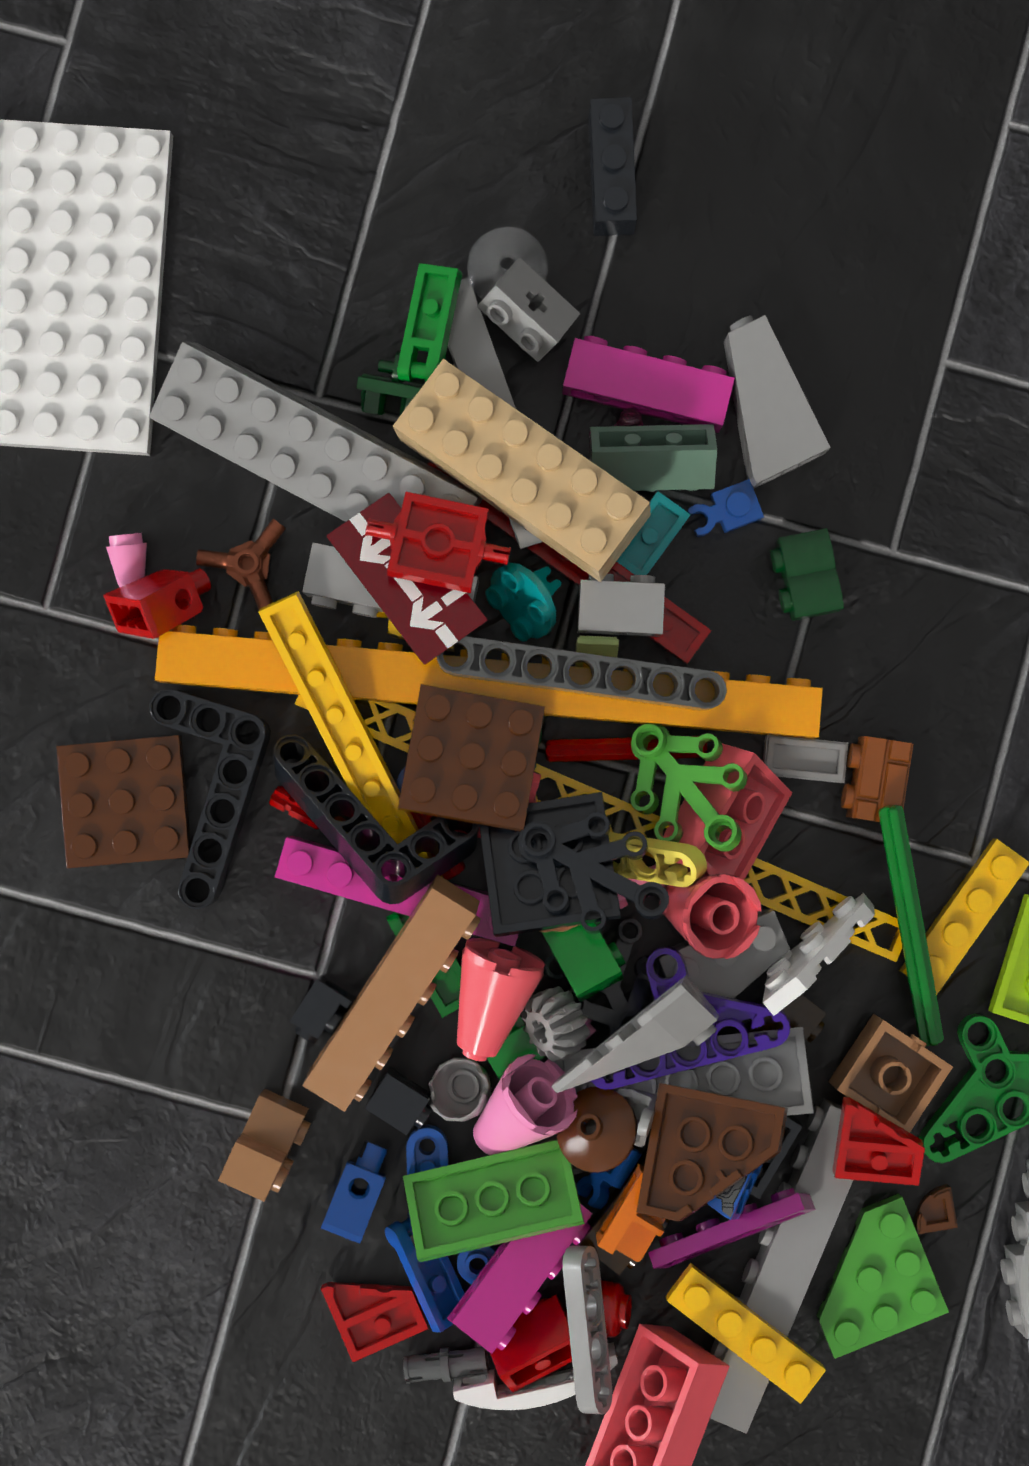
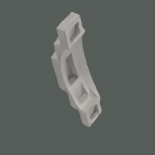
M1027 1159V1173L1022 1174V1184L1025 1195L1029 1198V1159ZM1029 1201L1015 1202L1016 1216L1011 1218L1014 1238L1017 1242L1020 1241V1243L1004 1245L1006 1259H1001L1000 1266L1004 1283L1010 1287L1011 1300L1006 1301L1009 1323L1011 1326H1015L1026 1339H1029Z

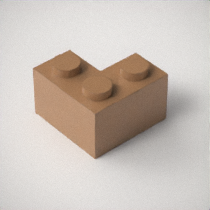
M264 1089L255 1103L242 1134L235 1142L218 1181L265 1202L271 1190L279 1193L294 1160L287 1158L292 1145L295 1143L301 1146L311 1125L310 1122L304 1120L309 1108Z

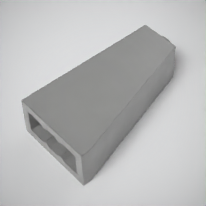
M766 315L756 320H753L752 316H747L733 323L730 326L731 332L727 334L724 341L729 376L735 378L732 395L747 480L750 479L753 489L824 455L831 448Z

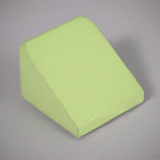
M582 635L577 637L576 652L617 658L619 639L617 637ZM576 662L575 667H583V663Z

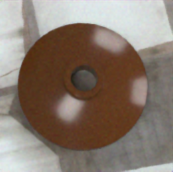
M585 1088L576 1093L577 1098L573 1101L574 1112L577 1110L576 1118L567 1129L557 1134L558 1144L565 1158L575 1167L593 1173L609 1171L619 1166L633 1149L637 1136L636 1116L630 1103L620 1093L612 1089ZM590 1120H594L596 1122V1130L593 1134L588 1135L586 1132L587 1123Z

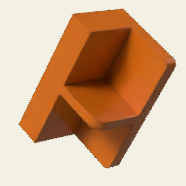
M640 1164L637 1165L596 1234L597 1244L600 1248L612 1255L615 1250H618L636 1262L642 1260L655 1236L661 1237L663 1235L664 1228L662 1224L665 1221L664 1218L636 1212L644 1166Z

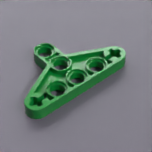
M981 1014L967 1015L958 1025V1038L972 1067L919 1135L925 1147L924 1154L934 1162H950L1029 1124V1052L1009 1051L996 1024ZM976 1022H983L988 1027V1038L982 1044H972L968 1039V1029ZM999 1059L1006 1066V1074L1000 1081H989L985 1074L986 1066L990 1061ZM1010 1097H1019L1023 1101V1112L1017 1118H1006L1003 1113V1104ZM975 1114L983 1115L987 1122L984 1133L979 1136H970L966 1131L968 1118ZM956 1121L957 1132L965 1142L960 1144V1141L953 1137L944 1142L945 1150L939 1152L935 1147L930 1148V1145L935 1142L933 1136L936 1133H939L944 1138L956 1134L949 1127L950 1123Z

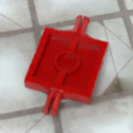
M407 491L405 492L401 512L395 518L394 523L368 518V525L365 531V536L390 540L391 556L387 568V576L467 593L472 591L475 573L482 564V560L508 565L511 547L486 543L485 528L489 513L488 508Z

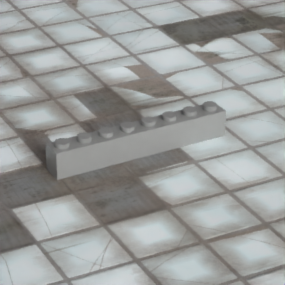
M823 1098L820 1107H813L814 1113H810L806 1128L810 1130L804 1145H797L791 1158L790 1167L794 1169L788 1183L782 1182L777 1191L778 1193L794 1188L795 1193H810L816 1210L760 1231L758 1243L761 1244L756 1259L750 1258L747 1262L742 1276V1281L745 1282L740 1297H736L786 1337H788L853 1182L850 1179L834 1177L832 1169L842 1106ZM715 1338L710 1353L730 1367L710 1419L747 1434L769 1379Z

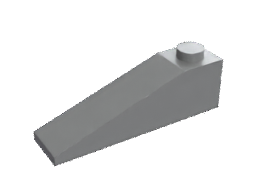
M685 975L560 1076L551 1087L556 1093L683 1048L692 1040L698 1046L716 1032L717 1028L713 1023L718 1020L719 1014L691 979Z

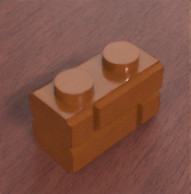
M870 736L858 737L857 744H851L847 766L853 768L851 784L844 785L841 797V807L847 809L846 817L880 822L878 813L880 808L887 805H901L904 809L914 744Z

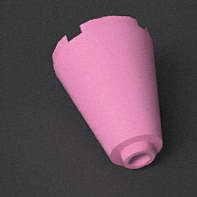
M527 1054L516 1058L508 1065L473 1128L474 1140L484 1153L494 1155L519 1149L563 1132L574 1121L577 1115V1110L574 1112L573 1103L577 1098L576 1089L573 1087L559 1093L552 1089L553 1083L565 1073L555 1062L549 1059L546 1062L533 1059L536 1055Z

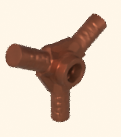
M272 519L255 543L252 540L229 549V553L198 549L196 564L198 566L227 569L226 573L243 586L250 588L260 610L273 603L264 581L268 578L271 555L268 551L286 528L275 519Z

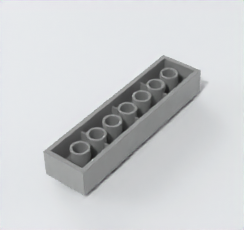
M182 342L149 414V418L345 522L387 493L393 496L401 508L406 491L478 507L482 501L481 497L449 475L199 343Z

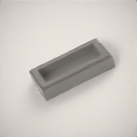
M765 735L763 762L777 777L845 783L848 742Z

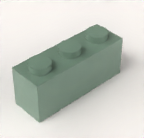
M714 424L590 427V461L633 491H695L699 489H714L717 461Z

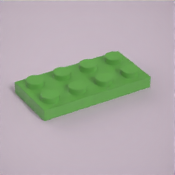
M558 1140L403 1176L416 1255L419 1262L585 1224L572 1164L563 1155Z

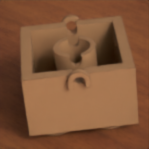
M873 1014L828 1082L845 1096L850 1097L910 1133L953 1066L926 1049L925 1046L927 1044L913 1034L908 1037Z

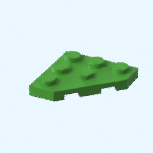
M900 1194L861 1209L855 1223V1231L848 1247H845L832 1277L834 1281L829 1293L819 1308L817 1318L834 1359L949 1313L908 1209Z

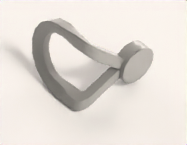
M623 1088L616 1090L623 1097H631L648 1106L642 1112L634 1144L635 1146L642 1147L645 1145L651 1129L657 1097L654 1094L635 1089Z

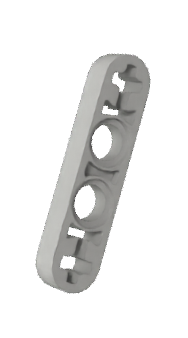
M569 1246L563 1257V1278L577 1406L582 1413L603 1415L608 1412L611 1406L612 1381L598 1254L592 1246Z

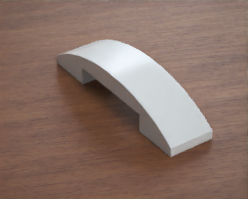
M614 1342L608 1343L610 1371L618 1364ZM573 1368L550 1373L514 1393L511 1392L506 1384L497 1385L494 1369L489 1370V1374L454 1378L453 1384L454 1400L467 1405L493 1410H521L549 1405L575 1395Z

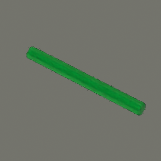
M887 805L880 808L878 813L919 1039L925 1042L926 1046H935L943 1042L944 1035L904 810L901 805Z

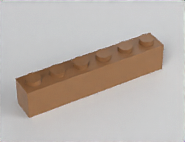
M436 875L310 1067L302 1085L303 1087L344 1112L353 1099L358 1102L362 1100L372 1083L368 1076L374 1067L382 1070L393 1052V1048L389 1046L396 1035L400 1038L405 1036L415 1018L410 1013L417 1003L424 1006L434 992L437 984L432 982L438 971L441 970L446 973L453 964L459 952L454 947L460 938L463 937L468 940L481 920L480 917L476 916L480 903L478 899L441 876Z

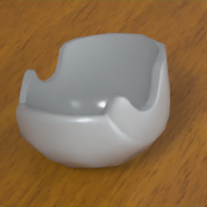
M453 1057L440 1064L429 1082L432 1100L430 1106L435 1113L446 1121L465 1122L479 1116L491 1096L490 1078L485 1067L469 1058Z

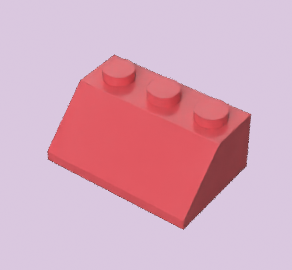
M722 743L723 751L721 756L714 761H705L703 766L724 767L730 763L738 764L747 774L748 779L745 787L733 792L720 784H695L720 815H727L738 823L742 832L740 843L733 850L727 852L718 851L713 848L704 837V822L685 798L679 808L677 821L683 830L679 843L696 846L703 853L707 862V870L704 876L729 874L745 880L792 792L754 752ZM734 771L730 773L727 782L730 784L735 783L739 778V772ZM673 825L666 829L664 838L670 837L673 834ZM725 829L720 833V842L730 839L732 835L731 829ZM682 859L679 860L677 863L683 864Z

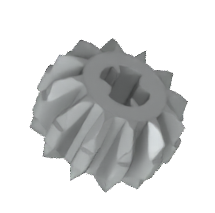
M559 986L548 988L532 995L525 1006V1010L521 1013V1017L526 1023L523 1031L527 1032L530 1037L529 1044H534L537 1047L538 1054L540 1056H547L552 1062L580 1052V1049L586 1046V1038L591 1035L590 1030L585 1025L589 1018L582 1013V1003H576L572 992H564Z

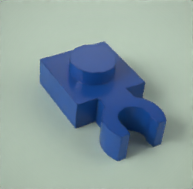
M750 479L712 493L710 497L713 506L696 504L687 511L691 514L690 516L702 514L706 518V525L694 531L695 537L707 535L717 523H721L724 533L764 518Z
M633 1147L628 1157L614 1169L600 1173L591 1172L589 1176L581 1178L576 1184L578 1195L587 1198L590 1191L594 1189L593 1196L588 1204L599 1210L602 1209L609 1199L610 1186L621 1189L642 1156V1153Z

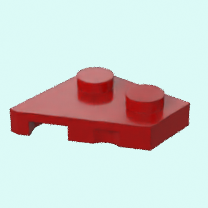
M843 1097L832 1169L834 1177L919 1186L925 1151L922 1140L850 1097Z
M327 1282L321 1287V1291L352 1362L429 1329L428 1320L412 1286Z

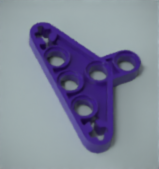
M669 946L660 947L654 950L648 957L646 970L654 1000L685 975L689 977L685 960L682 954L675 948ZM662 954L671 955L678 963L677 973L670 978L660 977L654 970V961ZM701 992L717 1011L719 1017L713 1023L717 1028L716 1032L700 1044L701 1052L697 1058L686 1060L675 1050L661 1055L658 1067L653 1070L642 1069L636 1064L630 1067L634 1073L632 1076H627V1068L614 1072L613 1080H608L607 1076H603L591 1082L596 1087L604 1090L615 1089L771 1049L783 1044L787 1040L790 1033V1021L782 1010L773 1016L763 1004ZM772 1016L774 1022H782L783 1027L777 1030V1037L770 1038L768 1032L754 1034L757 1043L749 1045V1033L745 1024L742 1023L743 1020L752 1019V1029L764 1025V1017ZM725 1026L736 1027L742 1035L741 1044L735 1049L723 1048L717 1039V1034L721 1028Z

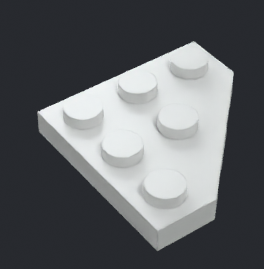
M864 893L855 900L852 896H849L840 902L832 911L835 916L823 925L819 921L811 925L800 936L803 941L768 968L763 1004L773 1016L808 990L817 980L816 975L822 968L819 964L822 960L828 965L851 942L849 938L855 932L853 926L856 923L861 928L874 917V905Z

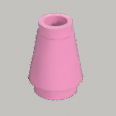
M142 533L109 536L110 546H107L106 549L119 587L145 577L147 542L143 543Z

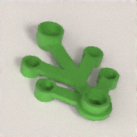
M647 723L638 727L633 733L631 740L632 752L640 760L636 790L631 795V805L633 808L644 815L651 814L657 809L659 799L652 790L658 764L666 774L660 820L654 828L657 839L679 842L682 838L683 830L677 822L682 795L704 822V837L706 841L718 851L727 852L733 850L740 843L742 837L740 826L731 817L723 814L720 815L695 783L720 784L729 791L736 792L745 787L748 779L746 772L735 763L727 764L724 767L681 765L671 755V753H697L705 761H714L721 756L723 746L720 740L713 734L705 733L699 737L671 736L669 731L661 724ZM652 739H658V745L653 750H648V743ZM710 741L714 742V749L709 753H703L704 745ZM738 771V780L735 783H728V775ZM650 795L648 805L640 807L639 801L641 797ZM668 825H673V834L670 837L664 838V828ZM725 829H731L732 835L730 839L720 842V833Z

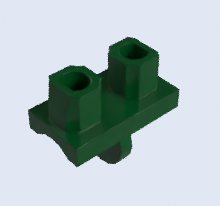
M397 350L394 362L379 360L378 372L392 374V378L366 373L358 376L356 389L362 390V412L376 415L385 414L388 394L402 397L400 417L424 385L398 379L397 367L401 351Z

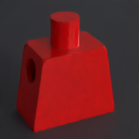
M201 568L190 573L163 569L112 590L103 596L119 633L155 639L201 613L203 605L199 595L209 591L211 583L209 577Z

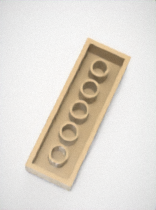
M445 359L440 362L393 425L401 442L599 582L604 579L651 515L649 501Z

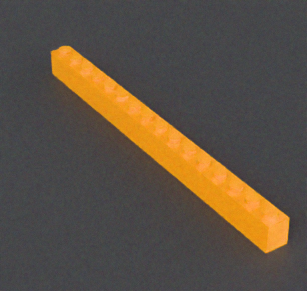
M180 624L171 629V631L159 636L155 681L168 684L300 695L269 632L256 631L254 632V638L237 637L238 630L227 628H213L212 635L196 634L197 627ZM337 639L336 646L326 645L354 700L417 705L422 684L545 706L543 716L632 724L652 723L667 727L807 739L819 738L823 688L811 687V680L787 678L786 685L771 684L770 676L749 674L746 675V681L730 680V673L712 671L718 673L726 683L727 693L725 699L720 705L712 709L693 710L452 676L440 669L437 657L424 665L414 652H403V645L397 643L378 642V649L361 648L362 641ZM465 649L460 650V656L443 655V658L449 666L459 667L467 661L468 654ZM501 653V660L485 659V664L491 672L501 673L509 667V659L505 653ZM542 657V664L528 662L527 670L532 677L543 679L550 673V664ZM583 663V667L570 666L569 676L574 683L585 685L591 680L592 673L587 664ZM627 669L623 671L614 670L611 675V682L618 690L626 691L632 686L633 677ZM657 674L653 681V688L657 694L666 697L670 696L673 692L674 683L668 675ZM705 679L699 680L695 686V694L699 700L710 702L714 698L715 688L711 682Z

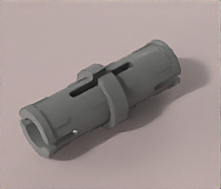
M447 1347L440 1348V1352L404 1356L403 1367L406 1384L439 1379L446 1383L452 1382L455 1377L489 1374L488 1352L483 1347L450 1351V1348Z

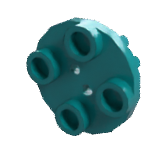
M508 562V565L504 564L494 571L491 577V586L485 591L487 601L493 608L500 611L504 619L511 625L513 634L519 640L527 641L530 638L538 639L552 631L556 623V609L551 596L561 586V581L556 579L553 582H548L546 580V577L551 573L549 567L532 572L520 564Z

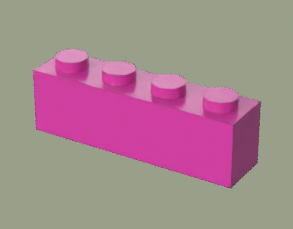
M584 336L583 340L575 338L563 384V395L683 425L714 424L716 433H719L721 430L735 379L734 377L726 376V370L710 365H704L702 369L686 366V360L675 356L666 355L663 356V359L647 356L646 350L635 346H624L623 350L607 346L608 342L595 336Z
M581 1205L585 1224L501 1243L447 1319L491 1354H493L496 1348L503 1350L516 1332L513 1324L522 1312L526 1315L529 1314L541 1297L538 1289L547 1277L550 1280L554 1279L563 1268L562 1256L571 1243L578 1245L589 1231L591 1225L587 1221L593 1213Z

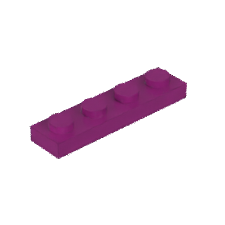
M794 1188L786 1189L771 1195L772 1203L758 1208L756 1203L745 1205L739 1219L720 1223L719 1218H714L696 1225L698 1233L684 1238L681 1232L659 1240L661 1247L648 1252L653 1268H669L814 1211L816 1209L810 1193H795Z

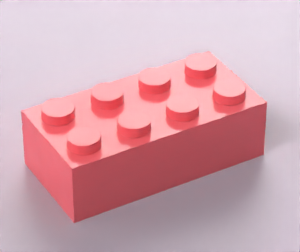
M639 1324L612 1394L611 1406L604 1415L585 1466H692L730 1366L670 1326Z

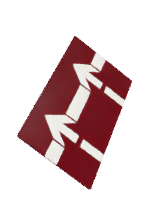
M387 493L327 534V538L421 662L426 665L484 624L487 618L467 592L387 576V568L391 556L390 540L365 536L368 518L394 523L395 518L401 512L402 508L393 496Z

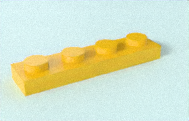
M993 838L925 933L936 995L1029 866V861L998 839ZM904 963L899 971L908 977L906 964Z
M692 1263L688 1265L665 1296L671 1305L800 1404L826 1371L822 1363Z

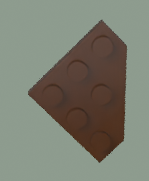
M659 1083L636 1212L673 1221H683L781 1152L788 1108Z

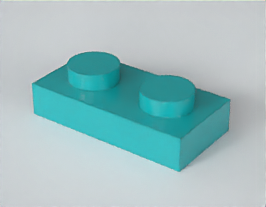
M659 491L656 492L650 501V517L616 561L634 575H647L691 515Z

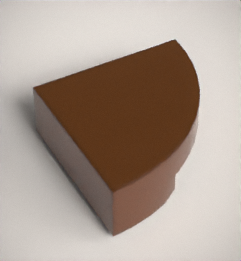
M948 1184L934 1188L919 1203L914 1217V1227L917 1234L958 1228L952 1190Z

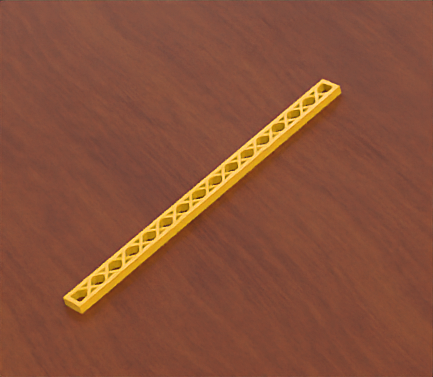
M298 695L295 705L307 709L301 695ZM368 701L374 716L365 719L364 722L366 726L377 723L380 730L379 732L367 727L372 737L408 753L410 745L404 742L411 739L416 712L396 703ZM377 705H380L389 710L383 713H379ZM401 714L406 717L411 732L398 738L390 737L383 719ZM536 764L534 772L541 775L540 780L547 777L555 780L561 797L556 799L602 792ZM563 784L576 789V791L567 794ZM602 792L603 801L613 805V807L605 810L606 816L620 810L630 813L636 829L623 834L636 831L646 837L644 832L655 828L656 823L660 820L658 815L653 813L648 815L641 814L630 803ZM638 817L648 820L651 823L642 826ZM646 852L645 855L654 858L649 852ZM756 858L753 866L763 871L754 874L751 867L747 874L748 877L744 880L754 888L761 905L810 926L818 922L819 920L817 919L823 916L826 917L827 921L834 916L833 909L847 898L842 894ZM774 874L779 877L785 893L768 899L763 896L757 880ZM789 881L800 887L792 890ZM811 890L816 892L822 909L805 915L801 913L795 896ZM827 898L837 901L838 903L829 905ZM788 900L791 908L780 904V902ZM874 909L875 919L870 920L861 928L859 925L853 927L855 932L849 938L851 940L850 943L897 962L902 950L898 919ZM884 923L898 928L889 950L876 945L870 930L871 928ZM863 932L864 937H865L866 940H863V939H861V938H859V937H856V936H854V935H857V934Z

